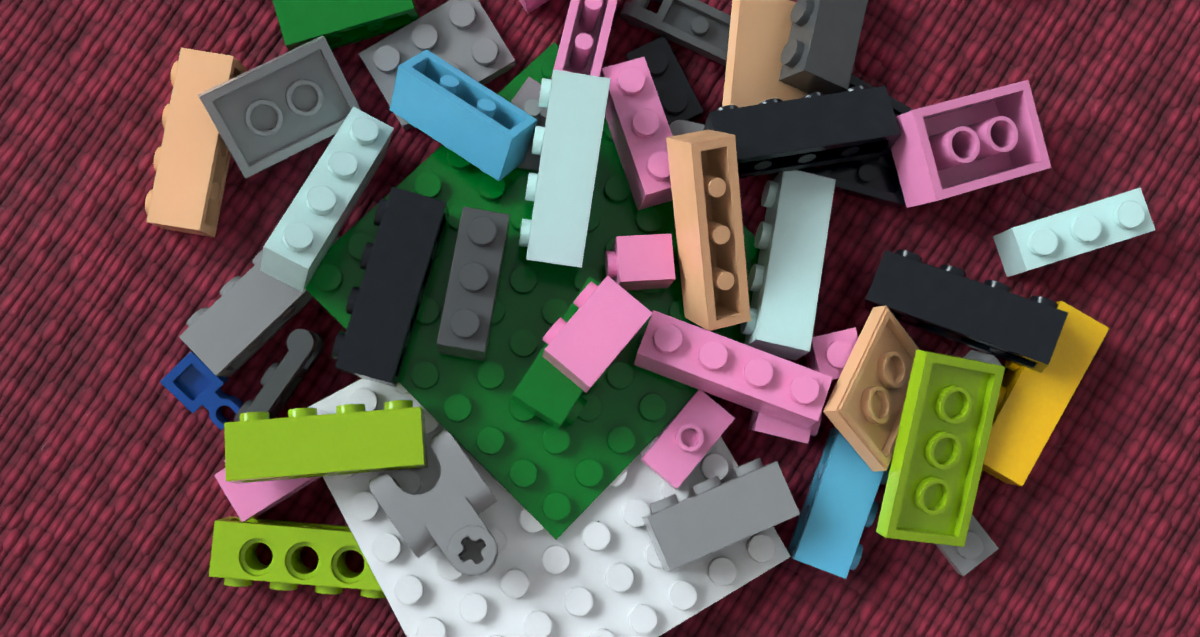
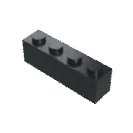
M855 86L845 92L827 95L823 92H814L800 99L786 101L773 98L765 100L758 105L739 108L736 105H726L713 112H709L703 129L735 135L739 179L886 156L901 135L886 86L874 88Z
M395 187L391 188L388 200L383 198L380 200L374 218V225L379 226L375 242H367L361 257L360 269L365 270L360 288L356 286L352 288L347 301L346 313L351 314V318L346 332L340 331L332 349V358L337 359L335 368L342 373L393 387L397 386L449 216L447 202Z
M885 250L865 299L866 310L872 311L873 307L886 305L895 318L904 324L1040 373L1049 365L1068 312L1057 309L1058 304L1041 296H1030V299L1011 293L1012 289L1009 286L998 281L985 280L984 283L966 278V272L954 266L940 265V268L922 263L923 259L910 251L897 250L896 253Z

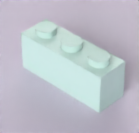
M1137 188L1010 228L994 235L993 239L1006 276L1010 277L1137 237L1156 229L1142 190Z

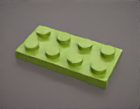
M916 349L876 532L891 539L965 547L1005 366Z

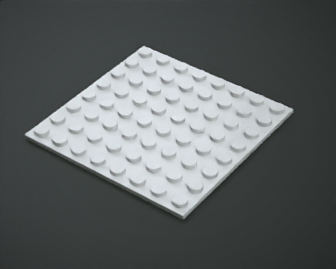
M361 378L307 407L317 408L318 415L336 414V406L365 404V411L384 410V402L412 400L413 407H421L425 412L428 468L323 476L407 637H659L791 557L775 528L770 527L672 571L663 569L642 517L653 513L650 504L673 494H676L679 502L696 494L692 486L715 476L719 477L721 484L738 477L734 469L738 465L720 436L680 487L676 490L640 460L668 427L667 425L557 540L455 439L497 499L496 503L479 514V517L491 532L498 545V557L495 565L488 572L481 575H466L458 572L452 566L438 545L418 558L395 528L369 487V482L373 478L385 473L394 478L400 487L409 494L417 495L430 491L437 484L441 475L440 463L436 454L431 449L430 441L433 436L446 429L399 382L396 387ZM471 539L466 540L464 545L467 551L462 555L463 561L472 559L477 564L481 563L484 559L481 551L486 547L485 542L482 540L479 543H475Z

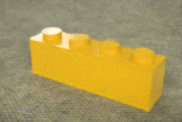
M1063 301L1056 302L1058 304L1057 309L1068 312L1049 365L1043 372L1040 373L1013 362L1005 361V367L1008 370L1002 379L982 470L1006 484L1024 485L1110 329Z

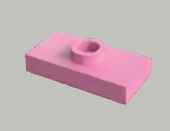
M697 390L640 460L676 490L735 418L705 392Z

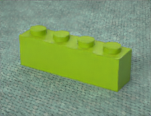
M412 400L384 402V410L365 411V404L336 406V414L318 415L317 408H295L288 410V417L269 419V412H246L239 414L240 421L224 422L227 482L240 484L428 468L425 412L421 407H413Z

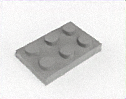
M449 0L358 53L389 106L391 104L398 66L426 49L482 85L516 67L515 59L479 0ZM395 114L405 131L413 127L406 120Z
M323 36L198 94L245 179L336 134L353 106L361 110Z

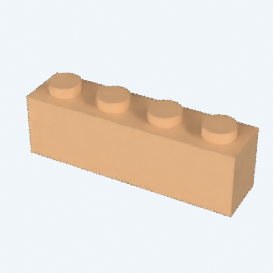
M181 48L179 60L174 62L171 69L173 90L170 104L165 106L162 114V124L165 130L162 145L157 148L154 155L153 164L156 175L153 189L148 192L145 199L146 222L166 230L215 237L231 153L198 94L247 72L248 69L234 56Z
M708 129L666 137L684 316L708 331L749 322L751 317L735 135Z

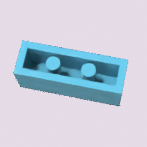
M427 49L398 66L390 111L497 181H500L524 162L537 123L536 118Z
M831 428L787 549L791 558L846 579L849 570L854 571L860 562L863 545L859 544L864 527H870L876 517L878 502L874 501L879 485H884L887 482L891 462L887 471L873 472L838 429Z

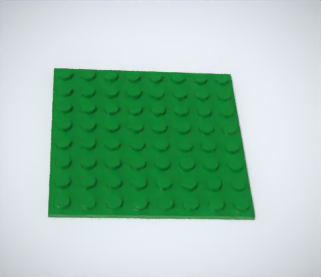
M555 42L551 44L504 87L498 95L511 102L528 77L540 84L542 83V78L551 79L559 46ZM606 118L603 125L582 268L526 260L528 247L519 246L522 218L532 220L534 207L533 201L525 200L529 172L536 174L538 172L516 167L500 181H497L455 152L441 145L395 187L447 202L449 210L447 223L398 382L451 433L555 540L668 425L698 390L634 365L638 349L651 318L650 316L612 362L598 385L594 384L587 393L584 391L581 393L580 397L587 400V403L573 425L564 420L559 429H556L511 400L513 392L546 344L542 340L543 337L560 317L563 318L587 279L591 277L601 284L606 278L605 251H612V245L616 236L672 234L676 279L670 287L626 291L651 312L655 310L700 327L684 316L673 200L645 209H637ZM389 194L383 199L388 200ZM378 204L329 248L305 288L346 330L351 318V314L346 313L347 301L354 286L360 288L365 270L360 269L361 257L367 242H375L379 226L374 225ZM463 207L510 215L509 233L485 361L439 354L437 347ZM743 225L748 282L752 266L758 264L760 249L755 248V236ZM748 290L749 305L751 306L753 291ZM741 324L711 331L740 343H745L746 335L740 332Z

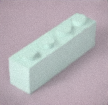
M554 69L552 79L542 78L538 107L548 109L545 127L535 126L532 154L541 155L538 174L529 172L525 200L533 201L534 207L532 220L522 218L519 246L528 247L526 260L582 268L611 78Z
M353 106L263 246L260 271L301 292L304 291L386 156L394 131L393 127Z
M792 170L779 172L772 181H767L761 199V205L767 207L765 221L760 222L754 242L755 248L760 249L758 264L752 266L748 278V290L753 291L750 306L751 321L741 323L740 326L741 334L746 335L744 344L791 360H797L810 352L836 179Z

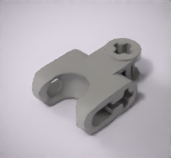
M443 429L433 436L430 441L431 449L436 454L441 467L439 480L430 491L417 495L409 494L400 487L394 478L385 473L379 474L369 482L370 491L418 558L438 545L458 572L470 576L481 575L488 572L495 565L498 557V545L491 532L479 517V514L496 503L497 499L451 433ZM471 539L475 543H479L482 540L485 542L486 547L481 551L484 558L481 563L477 564L472 559L463 561L462 555L467 551L464 545L466 540Z

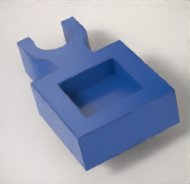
M193 351L187 354L160 381L190 412L195 413L204 406L209 412L210 420L220 430L224 429V422H231L222 414V406H229L237 414L244 404L236 396L227 395L220 389L229 379L224 376H216Z

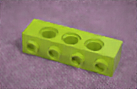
M234 516L215 520L209 577L224 578V585L247 587L252 586L253 580L270 582L269 588L273 590H297L298 584L315 585V592L320 594L343 593V588L361 589L360 596L386 598L349 526L258 518L242 522L239 517ZM259 543H264L270 547L273 555L270 565H264L258 560L256 549ZM304 546L311 547L316 551L319 559L316 569L307 568L302 563L301 551ZM348 550L357 551L362 555L364 569L361 573L353 572L346 566L345 556Z

